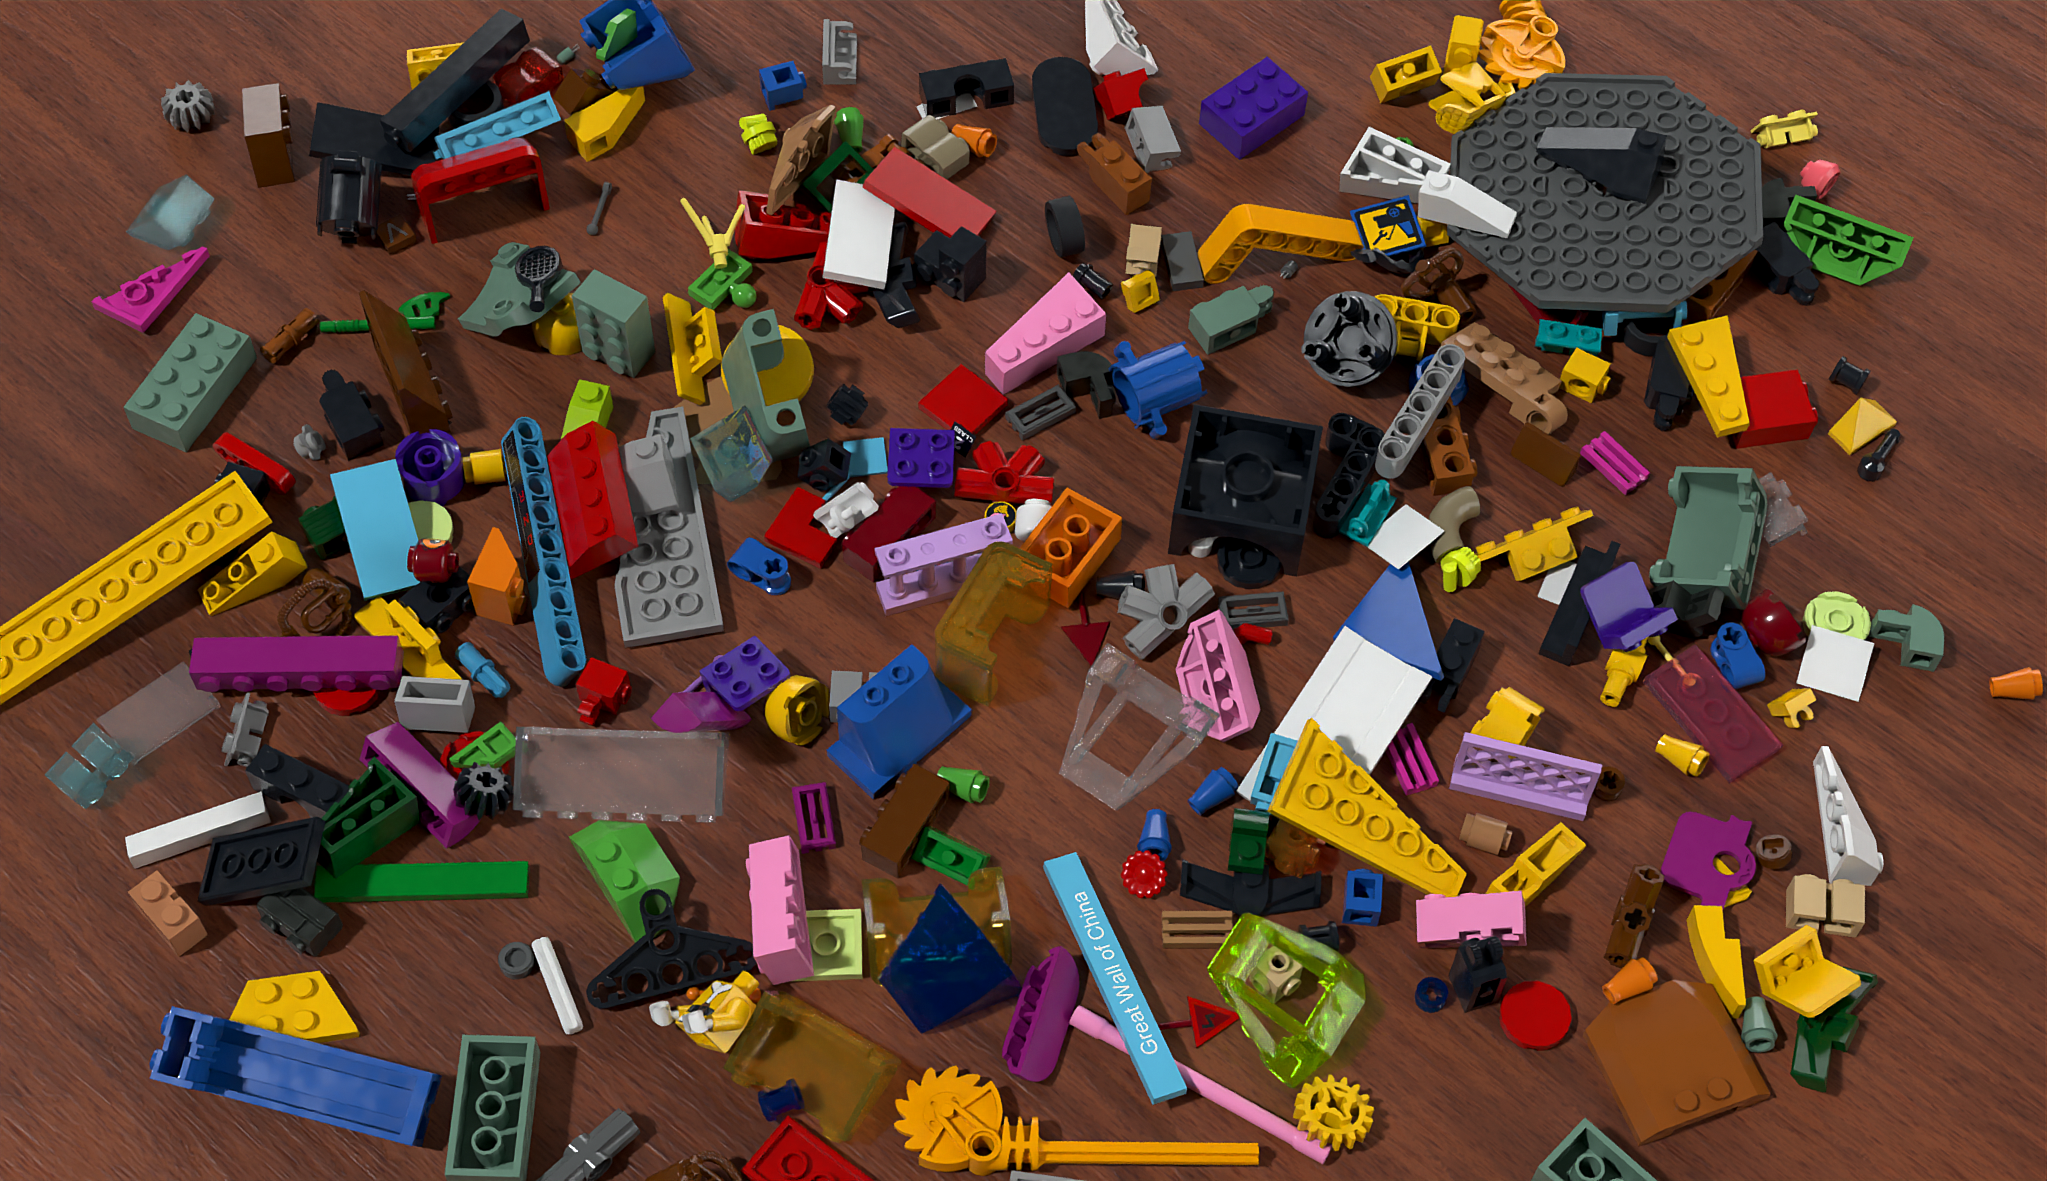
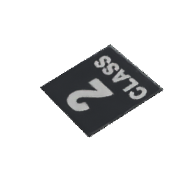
M955 421L950 429L955 430V451L966 458L976 436Z

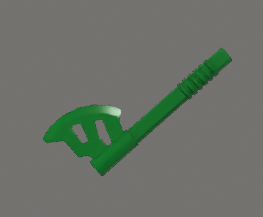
M445 292L421 294L406 301L399 307L398 311L406 317L410 329H435V316L439 315L440 303L448 300L450 294ZM431 301V308H427L425 303ZM413 308H418L420 317L415 316ZM366 320L320 322L321 333L369 331Z

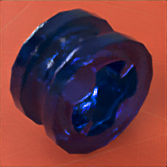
M1426 977L1417 985L1414 996L1415 1003L1424 1012H1438L1446 1003L1448 989L1442 980L1435 977ZM1427 989H1434V994L1437 995L1435 1001L1429 1000V996L1426 994Z

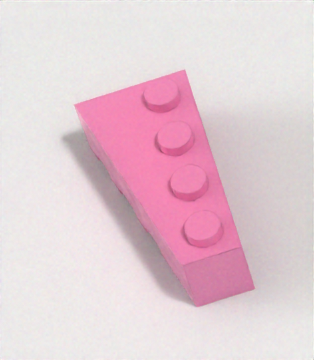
M1068 272L985 352V374L1003 395L1057 364V356L1078 352L1105 336L1106 313Z
M789 835L749 844V858L746 859V868L751 885L749 896L752 910L753 958L758 964L761 974H766L773 985L814 976L799 850Z

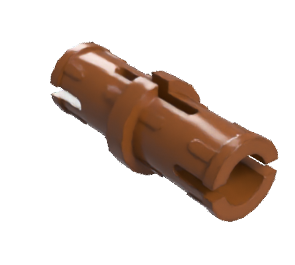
M304 308L291 322L279 327L278 333L260 348L261 353H264L263 356L269 362L275 363L292 346L297 347L301 343V338L319 323L316 314L310 309Z

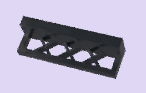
M1611 541L1606 553L1588 546L1584 547L1540 647L1539 655L1570 666L1590 620V614L1581 596V588L1611 571L1621 545L1620 543Z

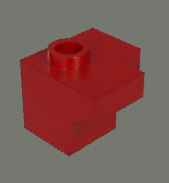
M1145 68L1122 76L1120 71H1116L1103 76L1104 82L1093 88L1095 99L1102 105L1109 121L1131 113L1132 108L1143 107L1139 97V89L1141 84L1148 80Z

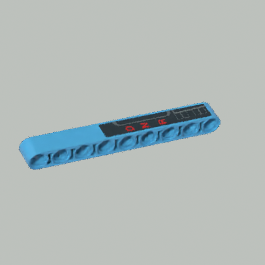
M520 417L504 435L501 445L544 673L550 683L555 686L564 687L570 684L584 668L586 656L542 431L535 420L529 417Z

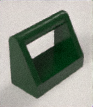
M847 141L801 184V187L829 213L832 212V205L816 187L847 156L866 172L856 183L864 184L866 178L874 170Z

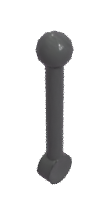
M604 182L602 195L593 220L586 227L589 235H595L598 232L597 224L607 196L611 193L612 183Z

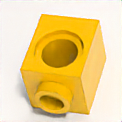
M1576 347L1563 368L1560 377L1562 383L1559 388L1592 404L1598 393L1601 395L1605 393L1611 381V378L1607 376L1610 363Z

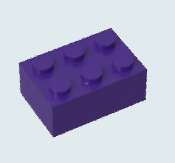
M1266 57L1201 101L1199 125L1240 160L1305 115L1308 91L1270 58Z

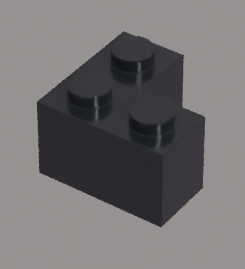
M963 226L950 238L936 230L914 253L915 273L922 280L930 281L941 288L948 296L956 297L965 302L986 279L987 241Z

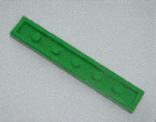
M528 861L356 865L336 879L323 866H317L314 896L323 903L528 898L530 866Z

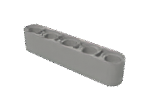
M1446 344L1438 349L1382 438L1375 462L1376 471L1381 476L1396 478L1403 473L1460 381L1465 353L1459 346Z

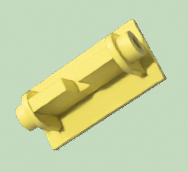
M1798 110L1789 113L1788 117L1778 119L1777 115L1767 116L1759 120L1760 123L1751 130V133H1760L1757 135V142L1764 146V148L1787 144L1785 133L1789 134L1791 143L1809 141L1818 134L1817 126L1811 123V119L1817 116L1818 113L1806 114L1805 110Z

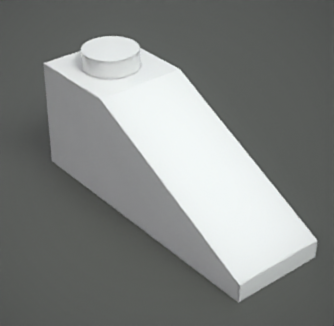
M1428 170L1419 191V218L1508 238L1517 216L1516 211L1456 176Z

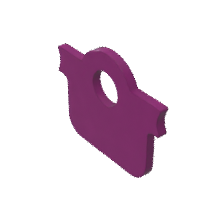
M1697 812L1683 813L1677 821L1660 873L1665 876L1663 883L1670 888L1700 898L1701 905L1722 906L1723 911L1729 891H1737L1746 887L1755 874V858L1752 852L1745 846L1752 821H1743L1731 815L1729 821L1723 822ZM1721 854L1730 855L1738 861L1740 869L1732 875L1722 874L1715 869L1713 859Z

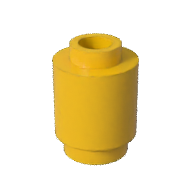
M502 449L470 453V456L463 457L466 483L474 482L475 485L506 481L507 472Z

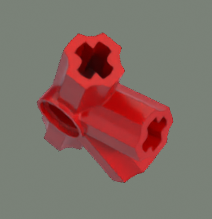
M820 242L813 265L807 273V282L794 316V321L798 322L802 328L809 330L820 328L826 309L841 323L849 324L863 307V303L853 294L866 292L869 289V286L823 278L827 242Z
M990 440L981 443L972 453L979 470L958 467L955 481L956 497L991 500L992 503L1002 501L1012 506L1015 503L1025 504V501L1028 499H1043L1049 501L1052 505L1054 478L1035 476L1043 467L1045 459L1031 445H1022L1007 461L999 443Z

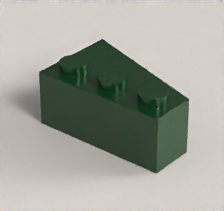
M375 757L368 762V769L358 780L354 779L348 786L349 791L339 803L335 802L321 818L326 822L317 862L335 879L420 823L417 796Z

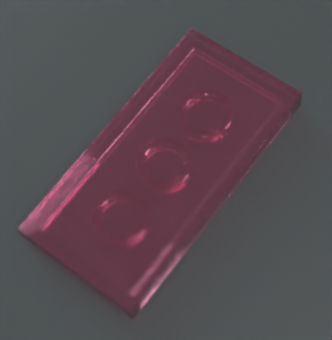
M1696 644L1647 675L1643 680V684L1692 741L1703 746L1704 751L1710 754V762L1729 784L1778 752L1783 746Z

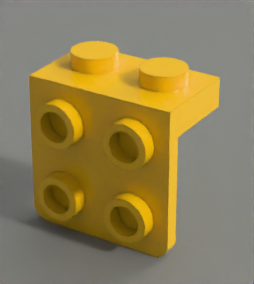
M1805 925L1753 960L1762 993L1808 1018L1821 1014L1828 1007L1846 997L1861 985L1859 975L1823 958L1817 931L1808 925Z

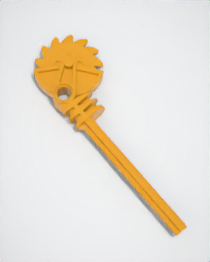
M1503 0L1499 6L1503 20L1489 24L1481 37L1480 44L1483 49L1479 50L1478 55L1488 63L1485 69L1490 73L1500 75L1501 83H1518L1519 90L1522 88L1527 89L1531 84L1534 85L1536 79L1544 73H1562L1565 68V56L1562 48L1554 39L1558 32V26L1545 14L1541 0Z
M957 1066L949 1067L939 1077H936L935 1070L930 1067L922 1078L921 1086L914 1080H908L906 1090L909 1101L903 1099L895 1100L896 1109L905 1120L896 1121L894 1128L899 1133L910 1137L906 1141L904 1148L914 1152L922 1151L919 1155V1165L935 1171L951 1172L968 1168L975 1175L986 1176L995 1171H1007L1010 1163H1015L1017 1171L1022 1170L1024 1163H1029L1032 1171H1038V1168L1045 1163L1259 1164L1258 1143L1044 1141L1038 1136V1116L1032 1117L1031 1126H1023L1021 1116L1018 1118L1017 1126L1009 1125L1007 1116H1005L1004 1125H1002V1102L993 1082L990 1081L982 1087H977L976 1085L980 1082V1075L967 1074L957 1077ZM984 1147L991 1150V1154L979 1156L974 1151Z

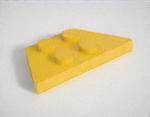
M321 971L247 981L229 1019L317 1043L359 1037V1031Z

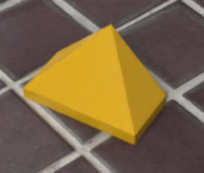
M1860 398L1829 430L1828 435L1849 455H1852L1894 427L1897 421L1875 400Z

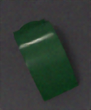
M1234 808L1229 841L1228 871L1262 875L1269 812Z

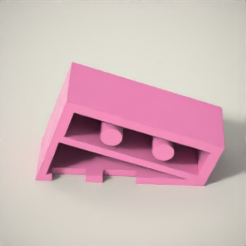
M1522 891L1490 894L1464 893L1457 897H1446L1443 894H1428L1424 896L1425 899L1416 900L1417 943L1420 948L1460 947L1463 942L1471 938L1483 940L1493 936L1499 938L1502 946H1527L1525 902Z

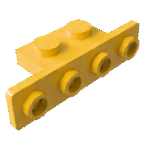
M667 293L663 296V304L677 395L702 405L706 401L702 377L722 362L715 312L704 307L692 317L691 305L688 301Z
M1579 506L1570 508L1560 513L1561 519L1553 522L1551 518L1543 519L1532 524L1534 530L1524 533L1523 529L1504 535L1505 541L1496 545L1494 541L1481 544L1476 547L1477 553L1475 555L1480 558L1481 562L1506 552L1515 580H1524L1577 558L1567 526L1594 515L1592 510L1580 511Z
M378 596L354 614L356 621L371 636L398 635L404 651L402 667L411 677L462 680L442 659L438 646L441 643L439 637L431 628L424 629L419 624L418 616L409 606L403 608L395 599L388 604L381 596Z

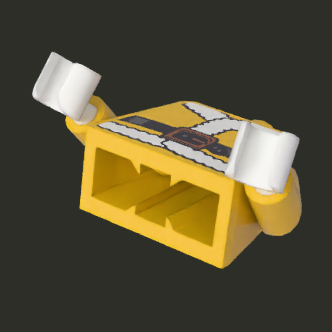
M742 971L732 984L718 980L713 982L692 1005L677 1006L676 1010L671 1011L668 1001L651 1004L649 1006L651 1018L660 1026H667L673 1020H676L675 1023L698 1046L726 1053L757 1012L758 1007L748 997L759 986V982L748 972Z

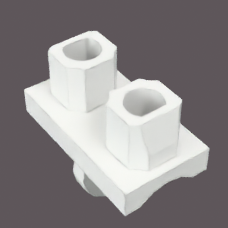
M857 482L817 509L813 516L825 525L831 536L837 538L876 512L879 506L873 500L874 494L865 483Z

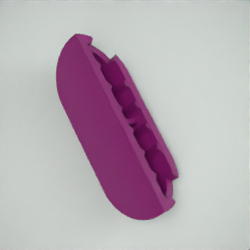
M1062 946L1050 949L1049 957L1037 968L1032 965L1029 969L1004 1041L1002 1058L1007 1061L1010 1072L1025 1081H1042L1054 1070L1078 997V969L1071 954Z

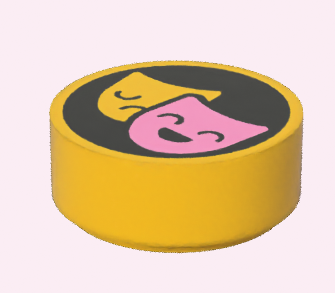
M1002 501L990 504L985 511V518L1002 513L1009 532H1012L1015 528L1016 509L1011 504Z

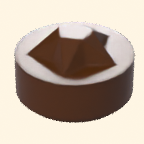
M1768 835L1760 839L1756 845L1757 859L1766 868H1782L1792 859L1793 854L1790 841L1784 836Z

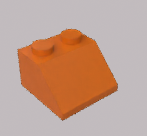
M492 527L467 583L477 616L514 626L518 615H523L526 610L528 597L525 596L524 580L521 579L518 564L500 529Z

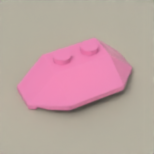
M1217 610L1190 623L1189 635L1183 645L1176 673L1190 728L1225 742L1253 729L1261 709L1246 652L1223 612Z

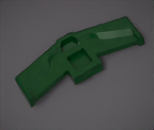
M1843 966V968L1859 975L1861 985L1815 1017L1808 1018L1800 1014L1796 1022L1797 1034L1790 1075L1800 1086L1826 1092L1832 1049L1847 1052L1859 1027L1858 1016L1849 1013L1868 991L1878 984L1876 974Z

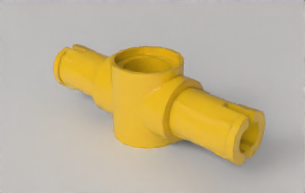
M1648 637L1641 640V646L1632 651L1623 652L1622 649H1613L1605 667L1608 680L1600 696V700L1605 705L1611 707L1618 706L1626 687L1631 685L1632 682H1637L1648 656L1645 654L1644 648Z

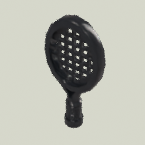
M536 246L528 249L519 257L515 265L517 280L522 286L532 289L529 307L533 312H542L544 310L543 289L556 280L563 266L560 254L549 246Z

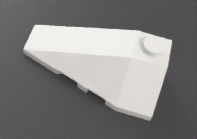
M1085 0L1086 51L1091 61L1089 65L1092 70L1100 76L1120 71L1122 76L1145 68L1147 75L1155 74L1158 68L1151 52L1146 45L1142 44L1139 46L1134 37L1138 32L1122 17L1124 11L1117 0Z
M1821 746L1813 761L1829 883L1832 884L1833 881L1838 879H1847L1854 884L1871 886L1877 875L1883 870L1882 853L1877 852L1876 839L1828 746Z

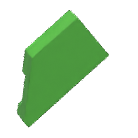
M626 9L608 22L604 32L608 36L604 46L596 52L597 59L606 61L638 37L636 11Z
M499 722L449 759L455 768H470L474 762L483 767L489 762L490 767L496 769L521 752L523 748L522 744L505 725Z

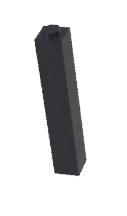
M500 9L380 119L385 140L391 146L399 147L409 153L530 42L523 18L503 9Z

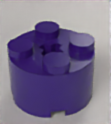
M429 429L430 433H412L402 440L397 447L395 455L404 491L414 501H430L444 506L448 500L455 497L461 491L465 484L463 458L457 441L450 434L437 429Z

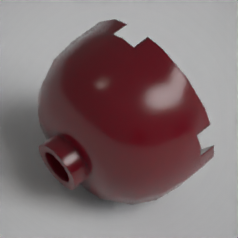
M1765 589L1747 604L1743 611L1742 623L1754 649L1758 647L1762 652L1771 656L1786 655L1802 646L1806 639L1805 637H1797V634L1802 631L1800 626L1780 600L1774 604L1768 598L1774 593L1769 589Z

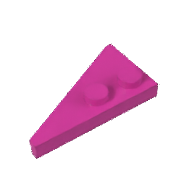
M202 246L199 249L191 250L181 255L183 260L168 268H165L162 264L140 275L138 279L120 285L121 291L103 300L100 296L94 298L91 301L94 309L144 333L209 258L210 255L207 248Z

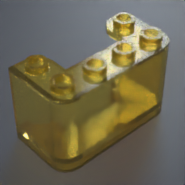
M1002 541L989 544L985 548L935 629V675L945 686L987 707L990 705L998 690V680L992 673V669L997 662V654L990 652L989 642L1005 616L1026 625L1034 624L1044 616L1051 600L1052 563Z

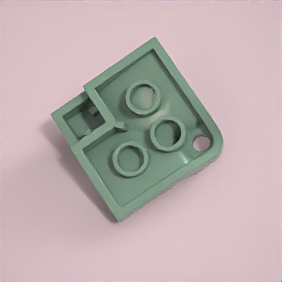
M515 242L507 243L498 250V255L490 260L493 268L484 288L473 304L458 320L464 329L491 336H499L503 330L509 327L526 325L539 319L581 282L574 272L562 269L556 280L543 289L544 310L542 312H533L529 307L532 289L522 286L517 280L515 273L517 260L530 247L529 245Z

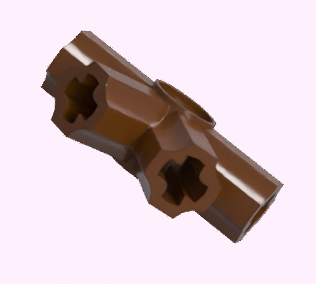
M1645 863L1633 865L1624 895H1621L1611 923L1614 926L1604 958L1610 962V965L1622 969L1631 959L1636 960L1643 936H1646L1655 911L1654 905L1665 877L1654 866Z

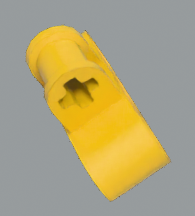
M1386 294L1375 296L1389 309L1395 320L1398 332L1396 355L1415 357L1416 361L1421 362L1425 344L1440 346L1442 341L1457 332L1460 315L1451 306Z

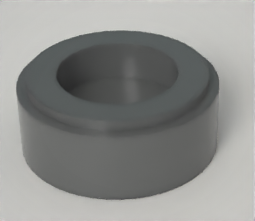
M512 942L501 949L498 955V964L501 972L507 978L517 980L525 978L533 971L535 958L532 949L527 944Z

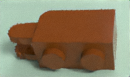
M1097 133L1091 138L1096 151L1088 146L1086 142L1077 145L1079 156L1089 166V174L1092 181L1125 215L1150 201L1152 178L1115 140L1109 142L1101 133Z

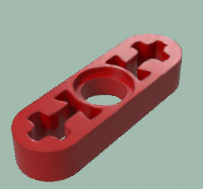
M224 432L213 444L216 453L225 461L265 472L270 489L278 494L285 495L296 483L294 476L285 467L227 432Z

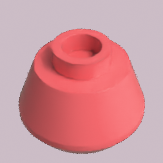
M1820 159L1815 163L1810 161L1800 173V176L1803 177L1801 184L1803 187L1815 186L1816 199H1821L1829 192L1839 178L1840 169L1836 163Z

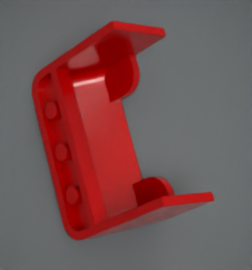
M512 138L508 141L429 164H422L413 171L411 181L417 205L432 244L438 243L429 204L530 175L544 211L550 209L541 160L537 150L528 140Z

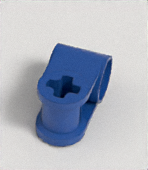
M746 538L727 562L728 568L735 576L752 583L768 594H784L791 586V577L788 573L786 558L765 547L756 539Z
M1736 623L1722 625L1717 632V638L1711 644L1710 651L1721 672L1726 687L1733 691L1764 681L1765 668L1763 662L1757 655L1746 630Z

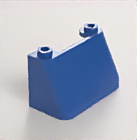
M608 0L579 20L584 29L581 36L590 48L595 46L597 49H601L608 34L604 33L608 22L626 9L636 11L638 37L604 61L605 64L602 65L605 71L601 75L611 89L616 86L619 90H625L684 78L695 71L671 26L652 0Z

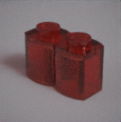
M539 46L524 51L516 62L503 66L492 77L493 83L498 86L502 94V98L511 106L548 91L552 92L564 80L562 66Z

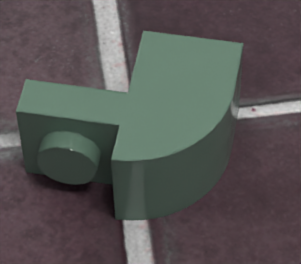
M1912 604L1907 614H1902L1896 610L1878 609L1871 622L1869 637L1902 643L1900 666L1934 672L1943 657L1944 631L1939 620L1930 611Z

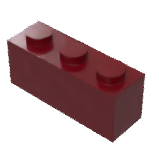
M899 486L898 488H892L887 493L884 502L879 506L878 510L865 518L863 524L856 531H850L842 542L843 562L874 583L882 574L874 548L919 536L936 518V500L917 487Z

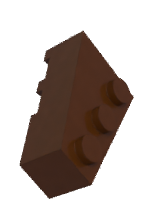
M279 83L242 89L244 137L258 188L295 182L290 144H293L290 130L292 126L289 115L290 104L288 95L281 94Z

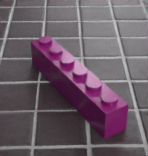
M398 635L194 638L189 675L196 689L206 692H216L219 689H236L242 692H248L253 689H270L273 691L305 689L317 691L321 688H338L344 691H350L355 688L386 690L388 688H399L404 651Z

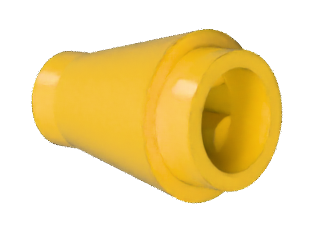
M1666 734L1660 738L1655 752L1665 757L1686 776L1692 774L1695 777L1701 774L1710 755L1704 751V747L1701 745L1672 738Z

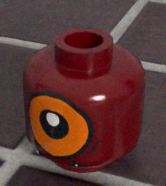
M423 538L417 541L415 546H410L407 568L409 572L413 573L417 581L445 583L449 580L452 572L457 573L459 553L453 552V547L447 540Z

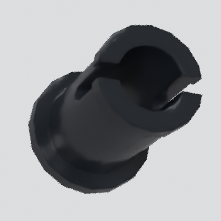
M1080 264L1073 274V277L1080 285L1088 288L1101 300L1108 296L1114 285L1094 271L1092 264Z

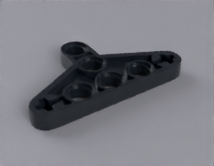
M651 889L642 895L639 902L646 934L588 984L586 994L588 1001L594 1007L607 1009L740 974L742 971L747 972L756 964V960L753 958V944L743 939L677 926L669 895L663 890ZM652 895H659L666 902L665 910L659 915H651L645 909V902ZM662 929L669 930L674 936V944L667 950L658 949L653 942L654 935ZM743 946L744 951H751L752 957L747 959L746 966H741L739 961L728 963L731 971L723 972V960L718 953L719 950L726 949V957L736 954V947ZM704 955L713 956L718 963L716 972L709 976L702 975L697 969V961ZM669 964H676L683 971L682 980L675 985L667 984L662 978V971ZM634 973H641L648 980V987L641 994L632 993L627 987L628 978ZM622 977V989L627 996L626 998L619 1000V992L608 995V1002L601 1003L600 998H593L592 992L597 990L598 983L604 982L605 987L609 988L617 986L613 980L614 978Z

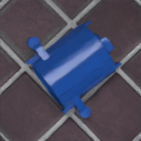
M1122 341L1114 349V355L1118 358L1119 362L1111 365L1108 369L1109 371L1113 370L1114 388L1119 402L1129 419L1136 424L1134 428L1137 429L1146 425L1150 431V437L1153 439H1159L1167 432V426L1163 423L1161 415L1200 400V397L1208 393L1207 390L1202 391L1201 379L1198 373L1205 369L1199 355L1193 358L1190 356L1188 350L1184 347L1185 341L1170 344L1138 358L1134 356L1131 345L1127 341Z

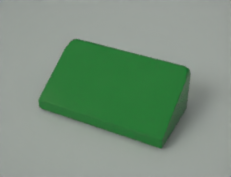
M928 826L924 828L911 859L974 888L991 855L941 830Z

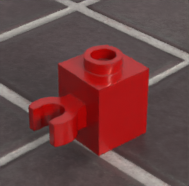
M593 657L590 658L576 683L578 697L582 701L577 711L579 714H582L579 721L592 726L598 717L600 709L616 714L621 704L625 705L628 702L632 693L628 671Z

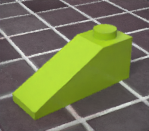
M579 379L568 407L561 439L567 433L591 421H595L606 428L614 408L610 386Z

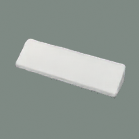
M262 792L125 837L130 862L134 869L212 843V839L215 837L244 832L271 823Z

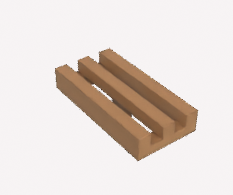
M1162 911L1163 948H1233L1232 911ZM1169 923H1224V924H1169ZM1169 933H1225V937H1170Z

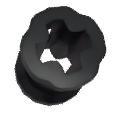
M1842 356L1828 380L1844 384L1852 389L1853 394L1857 395L1871 370H1862L1847 362V358Z
M1328 921L1327 925L1308 928L1305 924L1298 926L1299 946L1303 956H1309L1310 952L1329 949L1332 953L1339 952V935L1335 921Z

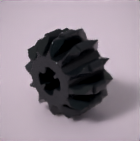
M476 762L470 768L463 767L453 788L456 806L464 808L465 815L476 814L478 820L484 815L493 820L497 814H504L508 809L510 801H512L514 786L511 785V776L503 774L502 767L491 768L489 762L483 767Z

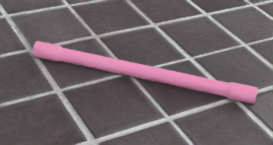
M1080 1005L1075 1009L1069 1021L1070 1025L1095 1039L1105 1041L1129 1055L1115 1026ZM1174 1060L1187 1088L1287 1142L1304 1155L1324 1164L1333 1147L1332 1144L1327 1143L1323 1149L1320 1148L1319 1139L1315 1138L1310 1142L1306 1140L1307 1130L1298 1131L1296 1126Z

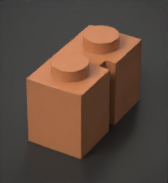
M158 870L128 891L137 910L178 957L208 935L199 917L177 895L176 891Z

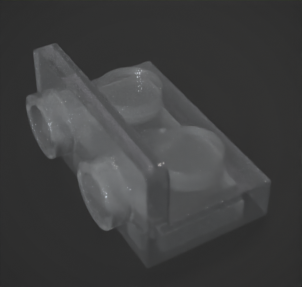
M1771 472L1760 478L1759 481L1767 495V512L1762 535L1769 546H1774L1798 531L1802 536L1806 535L1808 532L1803 524L1808 519L1799 504L1794 507L1790 504L1787 498L1791 497L1792 493L1784 480L1781 479L1777 482Z

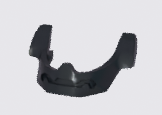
M1378 248L1355 249L1350 252L1357 260L1367 263L1375 261L1382 267L1401 274L1416 271L1417 263L1420 260H1424V248L1409 251V263L1402 259L1393 261Z

